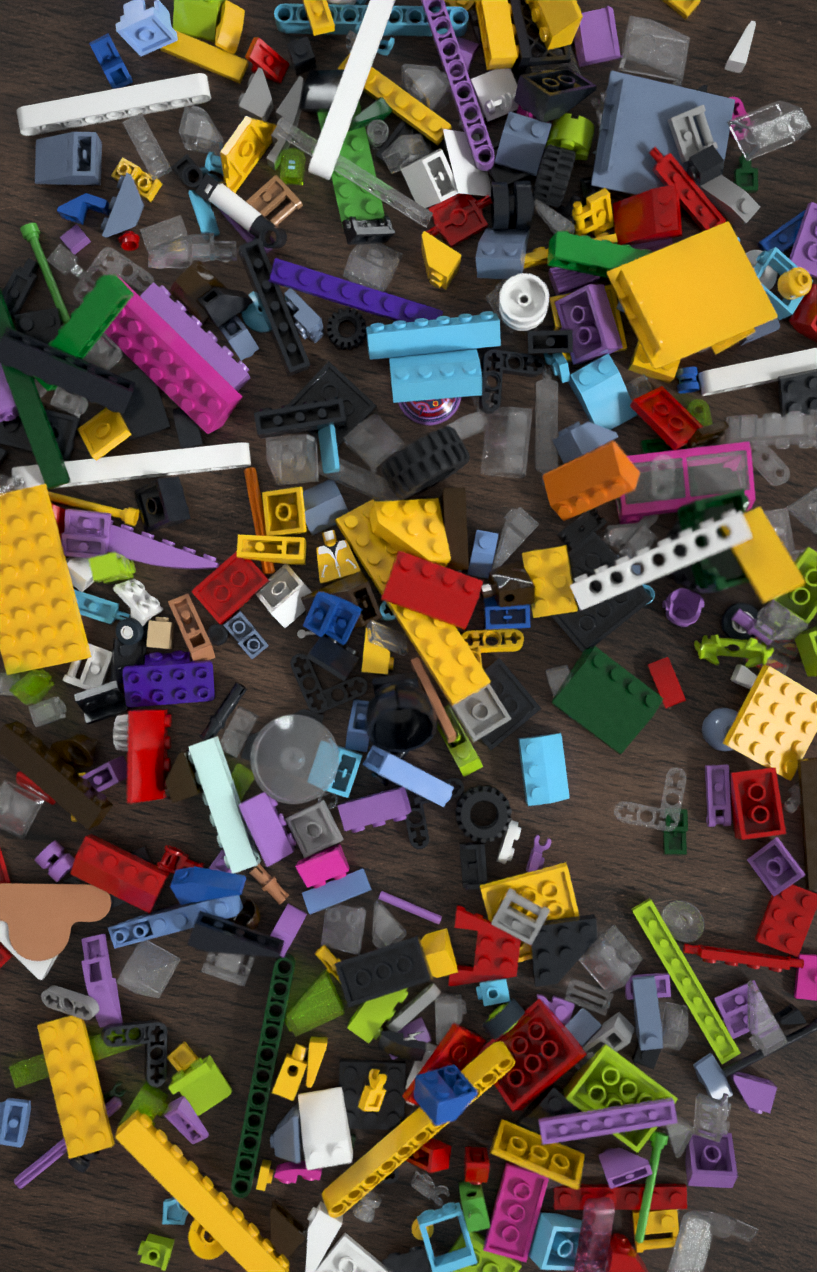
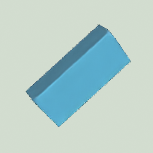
M190 190L188 194L203 237L208 239L219 235L220 231L210 202L205 201L195 193V190Z
M329 425L318 431L322 467L325 474L340 471L335 426Z

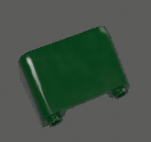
M744 489L685 504L678 509L681 530L684 531L689 528L692 531L701 528V523L713 519L714 522L723 519L722 514L735 509L736 513L739 511L745 513L749 506V499ZM717 528V533H718V535H719L720 537H723V535H722V533L720 532L719 528ZM698 535L696 537V544L700 547H705L708 545V538L705 535ZM730 547L691 563L697 589L702 594L750 582Z

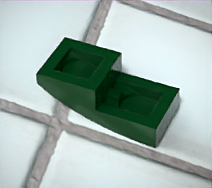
M665 809L663 855H687V809Z

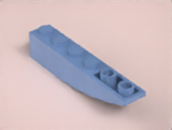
M239 895L184 905L178 903L153 911L150 914L147 913L109 926L108 931L115 949L193 928L199 911L222 919L235 917L243 909V905Z

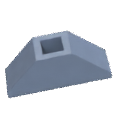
M126 173L125 176L121 175L117 184V188L120 191L117 197H112L108 208L112 210L109 218H104L100 229L104 231L102 236L106 238L137 226L145 206L134 178L129 173Z

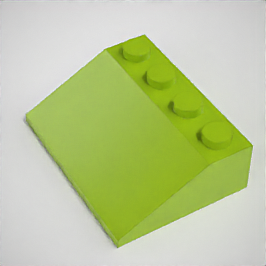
M607 1044L597 1051L575 1073L563 1089L565 1098L583 1112L673 1098L675 1104L678 1100L676 1096ZM658 1126L612 1134L638 1153Z

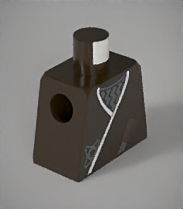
M519 560L491 570L489 572V583L482 585L480 595L482 599L494 597L499 607L534 604L535 585Z

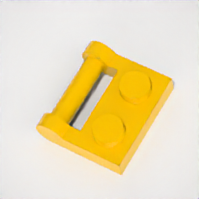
M677 1209L649 1211L645 1235L671 1232L672 1238L644 1240L642 1243L635 1241L637 1253H643L644 1250L670 1247L681 1249ZM632 1210L634 1241L640 1210Z

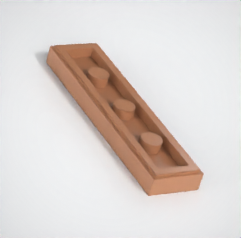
M420 658L412 659V670L417 673V680L423 692L431 700L437 714V721L449 744L455 741L456 732Z

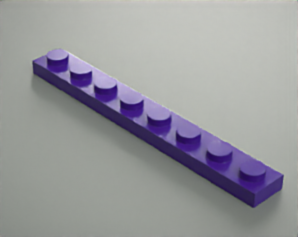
M277 258L273 262L269 282L287 288L291 287L303 293L394 321L402 320L407 323L415 322L419 318L436 320L437 317L443 315L442 310Z

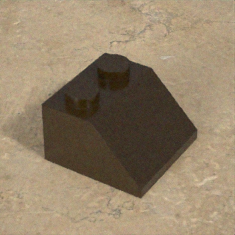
M190 750L179 753L165 781L167 785L164 787L165 794L168 799L172 800V803L203 792L202 785H199L195 778L196 767L194 763L191 764L188 757V751Z

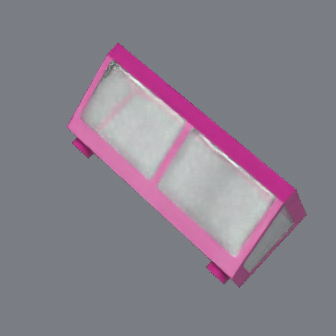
M748 441L627 456L638 469L640 475L635 490L615 498L620 525L627 524L629 526L638 524L644 516L678 512L679 507L695 500L744 489L745 494L748 496L749 506L746 510L748 511L752 508L755 501L750 443Z

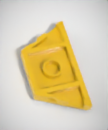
M246 116L220 151L224 182L234 193H236L272 143L271 134L277 127L276 124Z

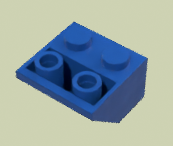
M494 597L483 599L484 630L530 628V604L499 607Z
M455 1064L419 1074L415 1077L414 1099L435 1126L456 1120L477 1096L478 1091Z

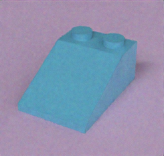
M609 353L570 374L571 380L568 383L591 423L612 430L637 416V413L630 407L632 400L620 372Z
M540 1212L528 1256L541 1270L595 1271L607 1229L600 1225L558 1213Z

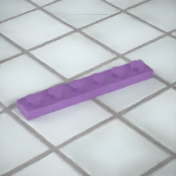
M673 1098L539 1119L543 1145L677 1123Z

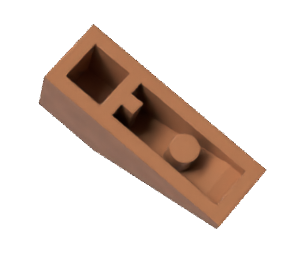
M189 594L168 601L192 660L205 661L216 658L212 644Z

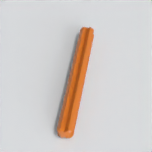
M255 467L244 469L255 533L258 536H266L264 509ZM261 561L262 570L265 575L275 573L273 562Z

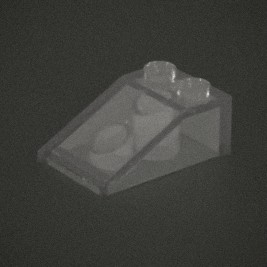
M630 16L625 29L618 70L682 82L690 37L654 20Z

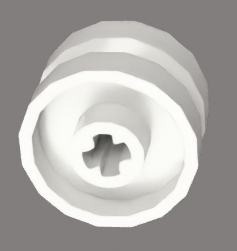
M518 274L509 278L500 291L499 313L502 320L510 328L517 331H528L536 328L543 322L548 309L549 292L546 285L540 278L531 274Z

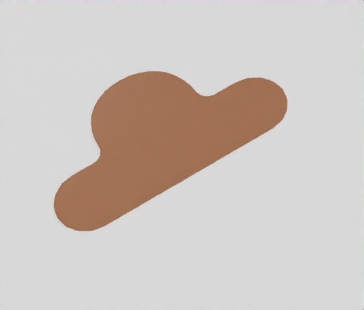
M0 883V921H5L8 924L9 939L13 949L21 957L32 961H45L60 954L67 945L71 926L75 922L99 921L107 915L111 907L109 893L93 885Z

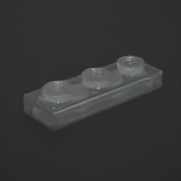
M140 113L123 121V126L152 180L172 172L171 166L143 114Z

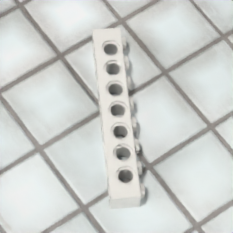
M735 509L722 514L723 519L714 522L713 519L701 523V528L692 531L689 528L678 533L680 537L671 541L670 537L657 542L658 547L650 550L649 546L636 551L637 556L631 559L627 555L616 560L617 565L608 568L606 564L595 569L596 574L588 577L585 573L574 578L575 583L570 585L580 609L588 608L752 538L742 511L736 513ZM721 525L729 527L730 535L725 538L720 537L717 533V528ZM698 535H705L708 538V545L705 547L698 546L696 544V537ZM675 545H684L687 549L684 556L677 555L674 551ZM660 553L664 555L665 563L657 565L653 560L654 554ZM633 563H641L644 567V572L641 574L635 573L632 569ZM614 571L622 574V582L617 583L613 581L612 573ZM593 580H597L602 584L601 591H594L592 589L591 583Z

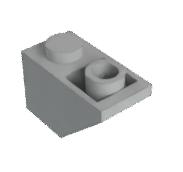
M258 67L256 73L250 76L248 81L249 87L245 93L240 95L238 105L242 116L267 122L274 109L263 69Z

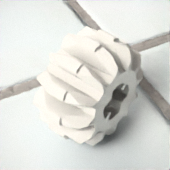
M128 714L119 715L115 718L113 743L116 750L128 751Z

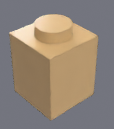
M155 617V621L149 620L146 647L172 649L175 623L169 622V618Z

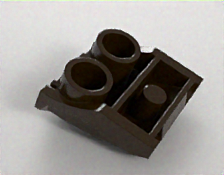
M198 260L191 264L174 281L169 292L184 305L192 316L194 315L204 325L209 317L197 299L214 287L228 288Z

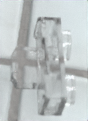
M480 410L447 424L446 427L454 428L461 440L483 432L485 430L484 426L488 425L484 413Z

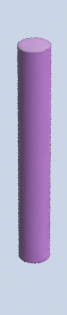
M381 891L378 899L438 925L442 919V916L384 891Z

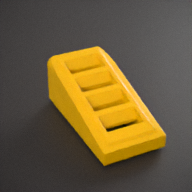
M311 1036L306 1079V1086L312 1088L324 1056L328 1042L326 1037Z

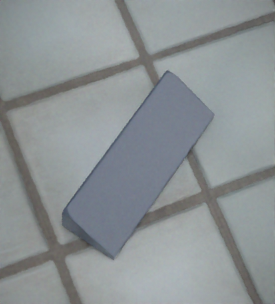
M582 1008L565 1027L583 1047L602 1025L587 1009Z

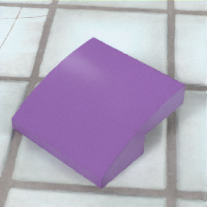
M66 509L65 532L62 533V547L65 556L93 558L107 554L111 529V513Z
M755 980L714 998L722 1020L732 1039L772 1022Z

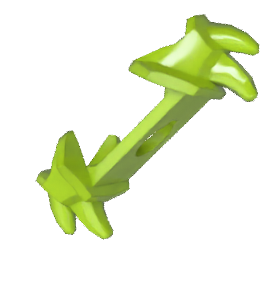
M717 634L711 635L710 639H708L707 635H704L702 643H699L697 640L694 641L699 659H706L717 666L719 665L717 659L719 655L749 659L745 664L747 668L759 664L764 665L774 652L773 647L766 649V643L762 641L759 644L758 639L750 638L749 640L719 638ZM735 644L740 649L738 651H731L725 648V646Z

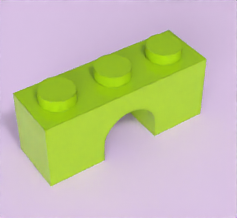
M113 552L88 559L93 580L96 582L103 581L104 584L111 585L134 579L133 573H136L134 562L125 558L124 555Z

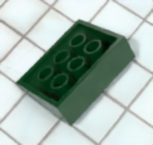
M594 646L583 651L551 701V704L620 755L654 716L664 698Z

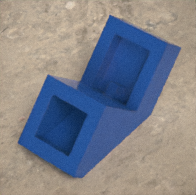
M108 33L89 43L112 89L122 88L133 82Z
M85 193L59 206L57 212L63 219L83 225L88 209L105 215H109L111 209H108L110 204L107 200Z

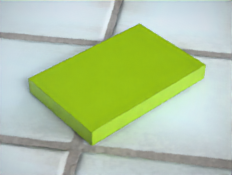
M474 1231L469 1232L477 1263L452 1272H518L522 1264L518 1260L483 1251L485 1237ZM462 1233L449 1252L466 1247Z

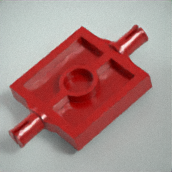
M458 193L428 209V212L435 226L426 232L433 237L440 234L448 246L453 248L488 227V223L482 214V209L492 204L490 196L487 195L477 201L470 194Z

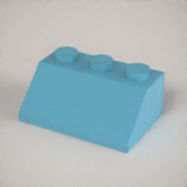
M556 733L518 738L526 804L533 806L569 799L562 734Z

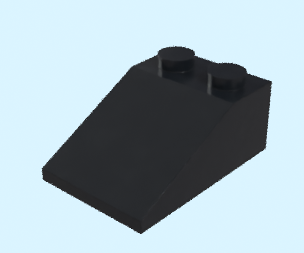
M568 66L520 75L514 102L520 105L524 111L533 114L538 121L548 122L563 116L595 92L597 86Z
M553 1083L533 1100L516 1121L515 1125L541 1135L539 1119L583 1111L565 1098L563 1089L556 1083Z

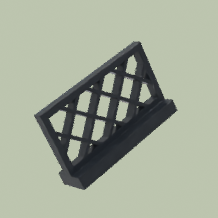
M508 0L512 7L511 23L515 25V45L519 47V57L515 61L517 71H526L527 66L569 63L571 57L568 45L559 47L563 51V56H556L551 50H547V48L538 43L540 35L534 40L527 34L529 28L539 34L538 26L533 22V19L530 20L523 15V11L526 8L531 11L529 4L525 0ZM535 47L544 55L532 58L531 51Z

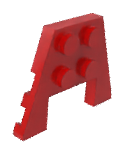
M457 906L455 928L478 931L474 967L457 965L458 972L449 975L448 986L516 977L521 940L492 925L490 921L483 919L482 915L472 914L465 911L464 907Z

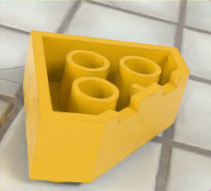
M438 498L374 502L369 512L372 533L379 539L383 538L397 552L402 551L446 567L451 560Z

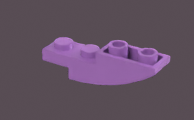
M100 934L83 938L81 940L85 961L81 962L88 995L94 998L99 1005V1012L95 1015L100 1028L110 1024L123 1023L116 978H112L106 935Z

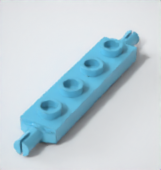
M74 589L80 615L108 624H113L116 619L120 621L126 619L122 616L131 617V614L119 611L118 603Z

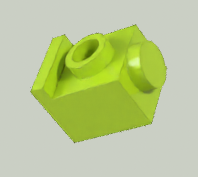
M149 1233L146 1241H141L138 1255L142 1256L140 1263L160 1267L161 1270L166 1271L174 1239Z

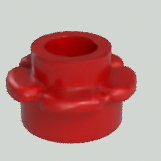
M125 231L118 238V242L121 243L123 250L133 251L139 247L140 237L133 231Z

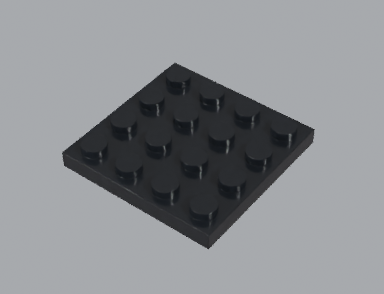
M596 530L568 553L573 583H575L574 578L585 573L588 577L596 574L595 569L607 564L608 568L617 565L615 561L619 557ZM614 571L612 573L613 581L617 583L623 581V576L620 572ZM593 580L591 583L592 589L594 591H601L602 584L597 580ZM640 585L583 610L580 609L577 603L578 610L576 612L551 616L583 653L585 649L597 645L653 598Z

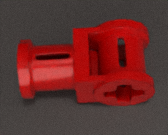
M165 845L164 849L166 851L161 862L157 863L158 868L169 873H175L176 870L182 868L204 867V863L201 862L199 864L188 859V854L170 845Z

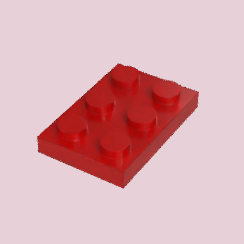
M663 386L632 400L630 407L674 451L686 445L695 431L704 427Z
M236 551L191 592L221 625L265 587L270 580L251 559L238 558Z
M792 884L776 896L771 895L755 940L798 957L817 909V893Z

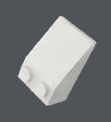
M342 1087L298 1094L303 1149L307 1170L351 1163L353 1148Z

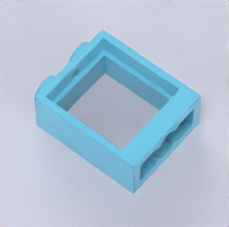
M774 247L769 251L764 250L757 257V264L753 268L759 279L768 265L779 275L798 266L778 248ZM762 284L779 320L792 315L804 297L802 296L794 300L783 298L781 301Z
M450 1202L443 1205L440 1209L426 1210L420 1216H417L433 1272H452L477 1263L459 1202ZM457 1216L466 1247L434 1257L426 1226Z

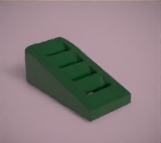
M380 97L351 121L348 132L383 121L392 112L391 107L383 97Z

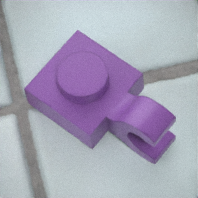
M536 835L534 837V846L526 867L527 872L542 869L545 859L542 857V852L550 847V838H547L544 845H540V836Z

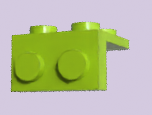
M210 1055L204 1059L198 1058L186 1071L181 1070L172 1076V1082L168 1087L173 1095L179 1091L188 1100L197 1116L203 1114L232 1093L231 1086Z

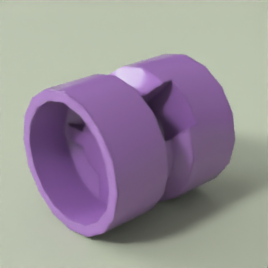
M54 840L34 861L42 869H48V875L55 882H58L72 869L75 858L70 853L65 854L64 847ZM58 856L59 859L53 864L51 860Z

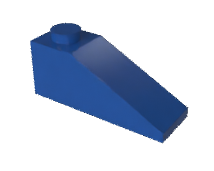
M201 867L182 868L175 871L170 887L179 903L184 905L241 895L246 877L245 875Z

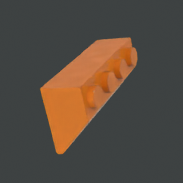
M612 441L543 474V481L551 508L563 521H566L635 490L640 472L618 445Z

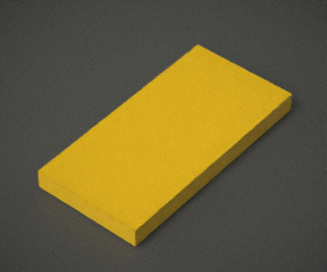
M761 507L744 513L743 516L750 529L752 538L731 546L730 549L761 602L764 603L805 584L804 578ZM725 525L718 527L724 538L730 535L729 527Z

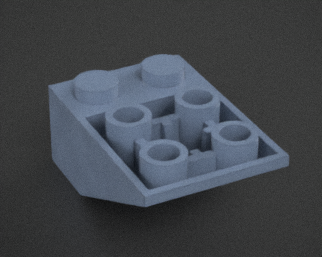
M70 132L37 139L35 184L101 185L102 142L97 133Z

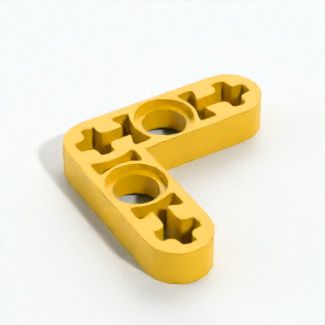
M517 629L466 631L462 634V638L467 645V640L469 638L472 639L473 645H468L481 667V653L518 651L522 648L524 641L522 632ZM488 637H495L498 643L492 646L486 643V639ZM502 637H504V645H501ZM511 637H515L517 640L516 644H512ZM479 638H482V645H481V646L479 645V644H480Z

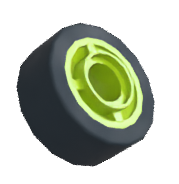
M511 998L509 1002H505L497 1007L489 1015V1018L483 1023L482 1027L495 1040L512 1029L525 1011L514 998Z

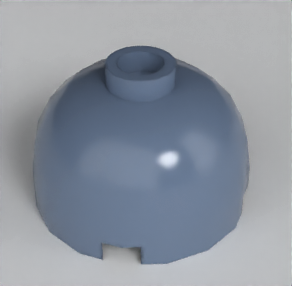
M715 709L703 721V738L715 750L725 752L733 750L724 745L723 741L738 715V712L734 709Z

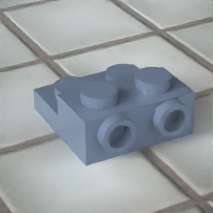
M290 287L284 295L289 312L294 317L296 330L304 340L308 338L311 342L316 343L323 336L324 327L322 319Z

